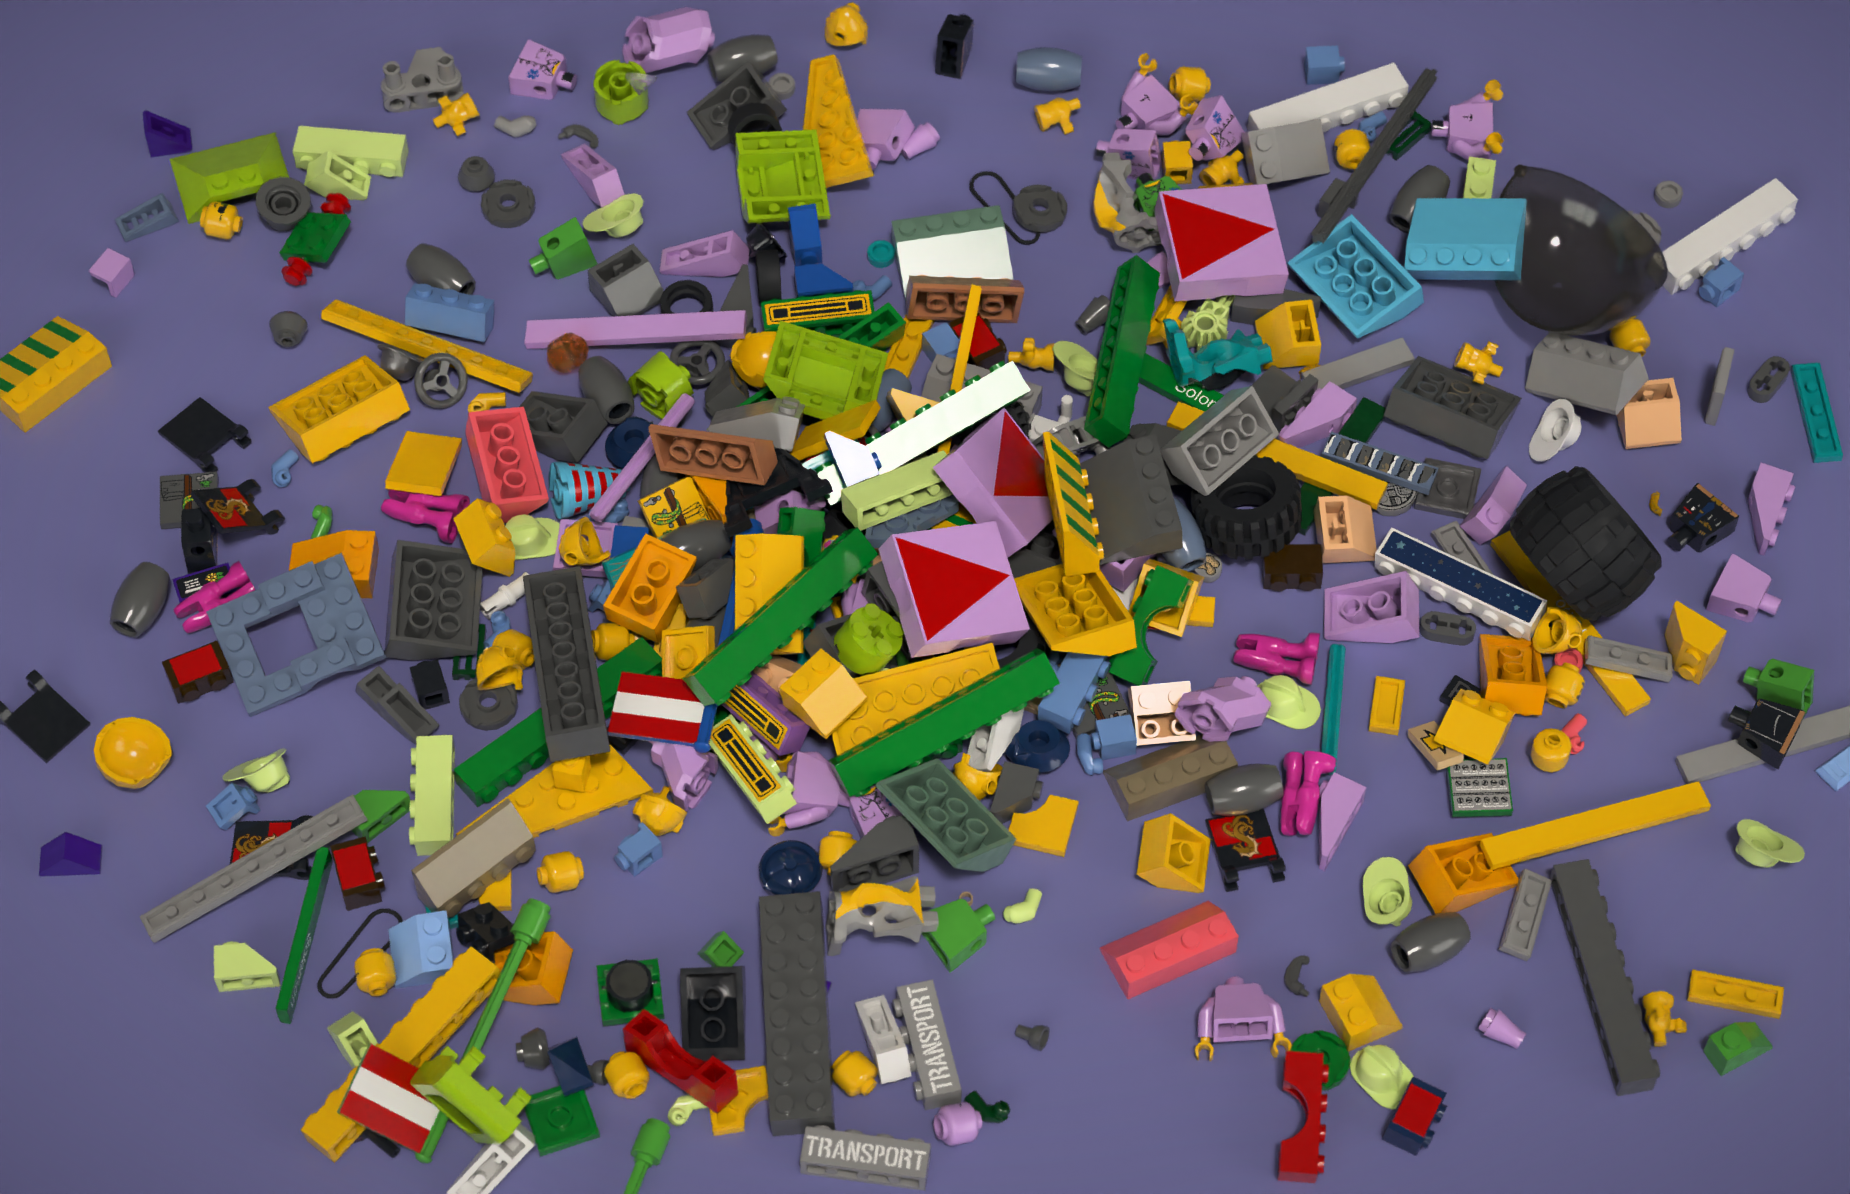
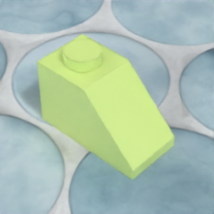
M327 151L308 163L304 185L325 198L330 193H340L349 200H365L368 196L371 176Z
M229 941L222 945L214 946V979L219 992L280 986V978L276 967L246 943Z
M353 1011L327 1027L341 1054L352 1068L359 1066L369 1044H378L364 1018Z

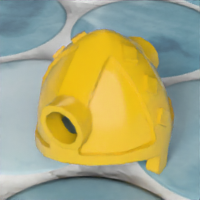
M848 3L838 7L829 14L830 16L826 18L825 40L827 43L834 46H848L859 42L864 45L867 44L868 26L859 13L860 8L857 4ZM837 33L842 34L843 37H839Z
M583 517L574 522L570 527H567L564 535L560 538V556L568 565L591 566L611 555L609 550L603 553L595 528L587 517ZM582 535L588 536L589 540L587 541Z
M1548 607L1547 612L1542 616L1535 629L1533 647L1542 654H1557L1570 648H1576L1582 642V625L1577 620L1576 615L1571 614L1569 610L1559 607ZM1552 620H1556L1552 627H1549V623Z
M491 646L484 649L483 653L478 657L476 665L478 690L495 689L515 684L516 690H521L523 688L521 681L523 672L521 664L516 659L515 650L510 646H504L503 648Z
M963 753L961 762L953 766V774L979 801L988 794H994L1003 767L995 764L991 771L983 772L976 770L969 765L970 755Z
M665 785L660 793H643L633 809V814L639 816L640 823L643 822L655 836L663 835L670 831L678 833L687 815L684 809L673 804L666 797L670 789Z

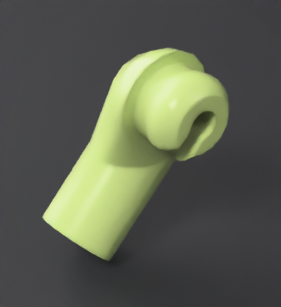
M1033 888L1028 889L1024 902L1007 906L1004 909V919L1014 924L1032 920L1036 915L1042 892Z
M691 1095L680 1096L670 1108L668 1119L671 1124L680 1126L688 1120L693 1110L708 1107Z

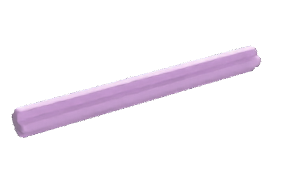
M683 393L658 425L677 427L695 403L694 398L687 393ZM650 435L591 509L589 515L596 522L600 523L605 519L655 454Z

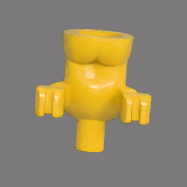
M468 92L453 102L445 95L438 99L442 108V114L433 118V121L437 128L445 124L452 126L458 137L466 133L463 122L470 118H476L480 114Z
M1055 98L1045 104L1035 105L1034 113L1042 131H1046L1051 125L1060 122L1061 128L1066 135L1074 132L1073 125L1070 122L1071 111L1081 108L1078 98L1069 101Z
M1236 150L1230 156L1225 155L1221 158L1212 159L1208 163L1209 167L1204 168L1199 173L1205 186L1223 185L1228 180H1230V184L1245 183L1244 179L1239 175L1237 163L1244 158L1243 154Z
M1024 338L1023 351H1009L1008 363L1013 361L1030 369L1042 367L1047 371H1054L1055 355L1052 349L1055 343L1047 344L1044 348H1037L1034 338Z
M1488 341L1483 350H1479L1471 344L1464 342L1456 356L1454 367L1472 372V381L1481 385L1484 384V379L1488 373L1500 377L1503 367L1493 363L1492 355L1496 354V349L1499 345Z
M1655 991L1643 996V1008L1646 1010L1644 1020L1653 1034L1654 1046H1665L1666 1033L1668 1032L1685 1033L1687 1031V1023L1680 1018L1671 1019L1670 1009L1674 1004L1673 995L1665 991Z

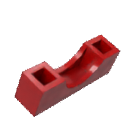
M645 1009L623 1027L626 1052L638 1054L645 1065L718 1114L738 1095L737 1076L734 1069L714 1056L710 1057L707 1061H703L689 1054L675 1040L667 1024Z
M1286 1051L1282 1090L1291 1094L1300 1102L1305 1112L1306 1123L1298 1134L1281 1141L1278 1160V1181L1315 1184L1318 1174H1323L1324 1155L1319 1154V1143H1325L1326 1125L1320 1124L1321 1113H1326L1327 1094H1322V1083H1328L1329 1064H1323V1053Z

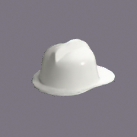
M1558 399L1552 402L1546 409L1529 444V454L1535 461H1546L1552 458L1558 451L1570 447L1578 440L1582 428L1580 417L1574 413V407L1571 402L1566 399Z

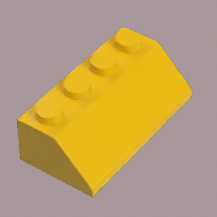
M763 533L735 535V630L804 568V536ZM797 629L791 634L792 641L781 649L777 647L771 655L803 654L804 629L800 631Z

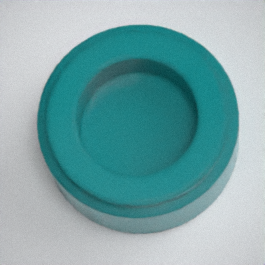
M885 240L874 241L867 249L868 261L877 268L890 266L895 259L893 245Z

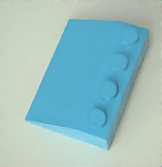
M1417 198L1406 243L1404 269L1414 279L1521 280L1527 199Z
M1352 214L1335 226L1324 243L1319 241L1312 243L1287 262L1291 270L1316 296L1321 297V301L1357 339L1403 319L1424 303L1422 286Z

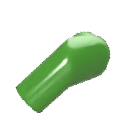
M316 505L312 516L318 521L310 539L328 535L332 525V509L327 505L325 507Z

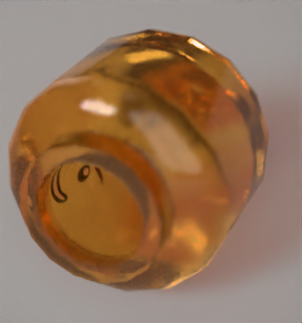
M572 332L555 338L547 346L548 363L561 373H569L579 368L588 358V345L586 341Z

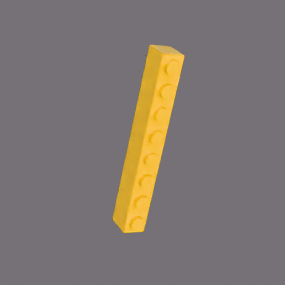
M470 946L465 953H461L455 958L452 967L434 981L430 991L423 998L416 1000L404 1019L396 1022L390 1029L389 1035L375 1046L420 1068L425 1061H429L491 994L500 975L498 967ZM358 1066L350 1071L347 1080L338 1090H333L327 1096L325 1104L316 1113L308 1116L304 1126L300 1129L306 1140L334 1163L366 1129V1127L337 1113Z

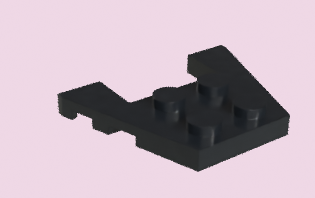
M776 448L775 452L778 463L765 485L726 480L727 505L725 506L727 521L724 522V527L728 537L730 538L753 527L746 509L760 506L765 501L778 495H785L799 486L802 487L808 501H814L833 492L829 480L826 478L822 480L818 477L817 472L811 468L806 469L802 466L801 461L783 449Z

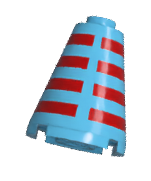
M559 461L551 463L549 469V491L554 492L555 498L550 499L555 516L558 519H565L592 509L622 469Z

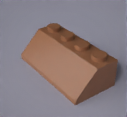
M909 275L906 289L907 319L954 321L963 317L971 284L982 288L978 312L983 319L987 318L989 322L1017 323L1024 296V287L1020 280H1010L1008 278L983 279L981 277L957 278L954 276Z
M650 424L648 427L660 471L765 485L778 463L773 441L654 424Z

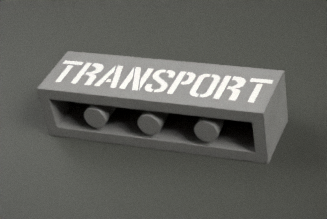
M933 979L897 987V999H893L892 1004L895 1017H901L903 1026L899 1027V1031L905 1045L908 1044L910 1054H908L910 1070L911 1073L915 1072L917 1081L913 1082L917 1101H923L925 1110L960 1103L962 1089Z
M824 1125L806 1126L800 1157L801 1174L925 1191L931 1157V1143H925L918 1138H909L907 1140L894 1139L893 1136L888 1134L865 1135L853 1129L846 1130L845 1132L836 1131Z

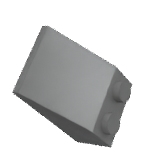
M1321 119L1241 133L1249 181L1254 185L1270 184L1330 173Z
M783 397V399L775 398L716 411L708 431L771 440L775 448L792 451L799 435L805 405L800 404V401L796 398Z

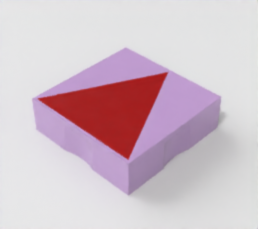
M1267 184L1159 191L1154 213L1161 243L1167 254V270L1174 301L1214 299L1226 295L1255 296L1283 293L1289 273Z
M1002 408L980 424L964 439L962 444L949 452L933 467L957 500L970 512L976 523L996 521L1007 558L1027 545L1053 520L1045 482L1044 458L1005 408Z
M996 521L892 534L880 546L879 553L890 588L898 603L901 625L912 658L948 653L958 648L977 647L992 642L994 646L1015 643L1030 629Z

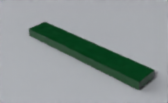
M1363 397L1338 434L1368 444L1385 419L1384 413L1386 408ZM1306 482L1301 487L1302 522L1299 533L1306 535L1314 523V509L1318 497L1332 496L1334 493Z

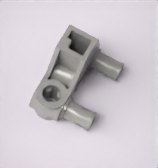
M441 47L416 50L408 73L400 74V65L394 61L387 62L383 66L385 78L381 82L384 107L390 112H405L439 107L441 105L438 99L445 95L452 102L464 95L460 71L454 65V58L452 55L445 53Z
M1086 416L1061 424L1047 431L1074 455L1090 449L1098 455L1112 448L1111 446L1108 448L1084 430ZM1042 434L1032 444L1044 458Z

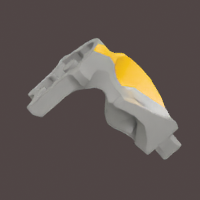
M1118 152L1105 153L1102 158L1103 165L1101 171H1098L1096 177L1097 184L1093 194L1094 213L1099 226L1112 232L1115 243L1120 247L1132 250V253H1138L1145 247L1162 245L1156 217H1149L1147 212H1138L1133 206L1137 201L1138 195L1132 191L1126 182L1127 176L1132 173L1131 161L1121 160L1120 153Z
M913 876L888 885L862 883L849 891H829V908L825 925L827 956L840 954L842 944L846 942L847 935L856 929H865L873 932L874 938L904 936L916 943L919 942L922 932H933L938 927V912L922 911V907H934L935 887L919 886L918 877ZM872 906L876 912L868 916L862 913V909Z

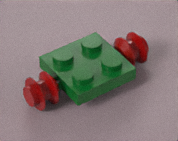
M328 194L326 196L327 202L322 203L320 206L322 213L308 212L297 223L279 252L288 264V266H284L281 270L287 283L293 286L305 285L307 282L305 276H310L313 272L309 262L326 263L351 223V220L345 214L351 210V205L343 194Z

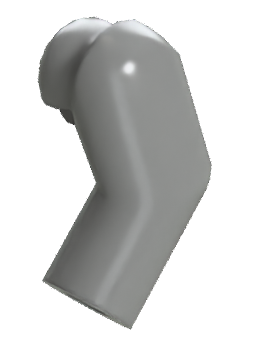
M499 116L495 121L494 127L513 137H520L531 132L536 127V120L532 116H522L511 121L503 116Z

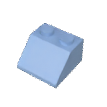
M446 910L414 915L388 929L391 956L394 960L396 971L395 989L434 983L439 976L444 975L452 967L454 955L450 923Z

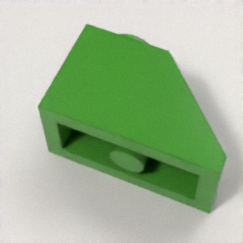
M392 790L360 791L354 797L365 814L367 821L351 831L358 838L365 836L368 844L410 811L409 794L406 791Z
M1734 1022L1710 1035L1703 1052L1719 1075L1723 1076L1771 1050L1773 1046L1755 1022Z

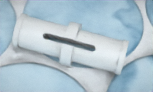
M527 572L507 586H500L498 592L485 601L480 602V609H484L481 612L487 619H490L495 611H501L508 605L512 607L516 604V600L525 594L523 576L529 575Z

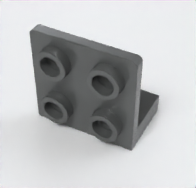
M1273 365L1251 386L1254 387L1277 431L1280 433L1285 425H1289L1294 420L1301 407L1309 405L1313 394L1318 388L1319 380L1309 374L1303 381H1295Z

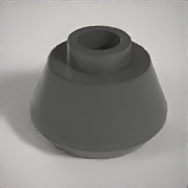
M479 156L467 158L458 172L460 185L469 191L478 192L485 190L492 185L495 179V172L492 166Z
M282 311L270 319L269 327L277 343L284 347H292L301 341L307 331L308 324L300 314L293 311Z
M537 1027L522 1035L521 1042L515 1043L518 1062L524 1061L525 1067L544 1070L549 1065L548 1045L544 1030Z

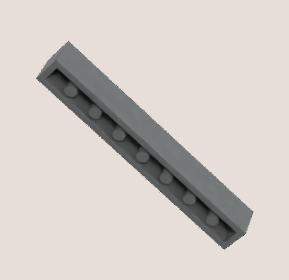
M1589 859L1553 865L1550 875L1552 880L1551 886L1616 1095L1622 1096L1653 1090L1657 1078L1660 1077L1659 1064L1656 1059L1652 1060L1650 1036L1647 1031H1643L1641 1025L1642 1011L1639 1004L1634 1003L1632 997L1634 993L1633 983L1629 976L1626 977L1623 969L1625 967L1624 955L1622 950H1617L1616 930L1612 922L1609 923L1606 915L1608 913L1605 896H1600L1598 890V873L1596 869L1591 868Z

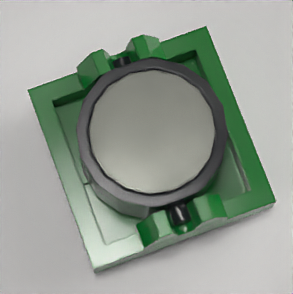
M658 958L639 961L624 960L614 964L597 965L603 1026L629 1023L643 1009L658 1019H664Z

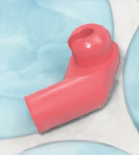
M1578 713L1561 730L1570 738L1572 744L1571 754H1577L1582 751L1585 745L1584 741L1581 742V737L1578 733L1586 726L1587 720Z

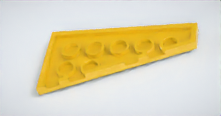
M832 54L810 60L803 130H817L826 188L874 176L838 58Z
M993 642L853 678L867 696V701L832 733L836 754L839 755L999 669Z
M609 744L610 752L589 755L591 770L584 792L556 788L552 774L553 762L456 833V836L507 798L512 802L533 837L536 838L539 837V833L553 828L558 830L597 816L600 811L614 806L619 808L628 805V801L641 797L643 793H653V789Z

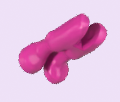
M389 489L388 495L391 499L383 501L381 511L397 520L413 524L424 523L437 528L440 540L452 544L458 534L453 518L470 505V499L467 495L463 494L435 496ZM436 508V509L443 510V512H442V511L429 510V509Z
M237 561L231 565L229 572L220 580L204 584L200 590L174 608V613L178 618H183L196 611L199 612L182 624L186 633H193L211 625L206 611L254 591L255 588L241 563ZM241 587L239 590L229 595L228 597L221 598V596L224 593L234 588Z
M1309 633L1302 643H1290L1282 638L1260 634H1239L1236 641L1239 649L1235 651L1233 661L1244 667L1264 671L1272 675H1290L1298 678L1302 683L1312 685L1320 633ZM1283 657L1294 658L1301 661L1286 660Z
M1305 751L1304 755L1299 752H1289L1285 754L1283 759V767L1286 770V783L1283 787L1284 796L1281 798V832L1286 836H1293L1297 831L1301 835H1311L1316 822L1320 797L1319 778L1321 774H1328L1334 771L1336 759L1329 754L1316 751ZM1302 775H1304L1303 783H1302V785H1300L1301 779H1302Z

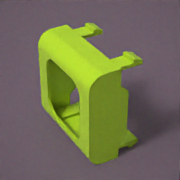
M445 1046L440 1054L431 1061H425L412 1077L410 1084L477 1143L501 1144L509 1138L521 1123L518 1114L532 1097L519 1087L508 1102L503 1105L499 1101L504 1095L494 1086L486 1090L470 1075L486 1057L475 1046L470 1049L459 1064L454 1062L459 1055L448 1046Z

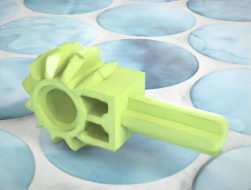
M1235 295L1220 296L1215 301L1206 299L1201 307L1198 306L1196 312H1188L1186 318H1183L1181 323V329L1185 333L1188 348L1196 347L1198 351L1202 346L1211 341L1227 339L1229 310L1234 302Z

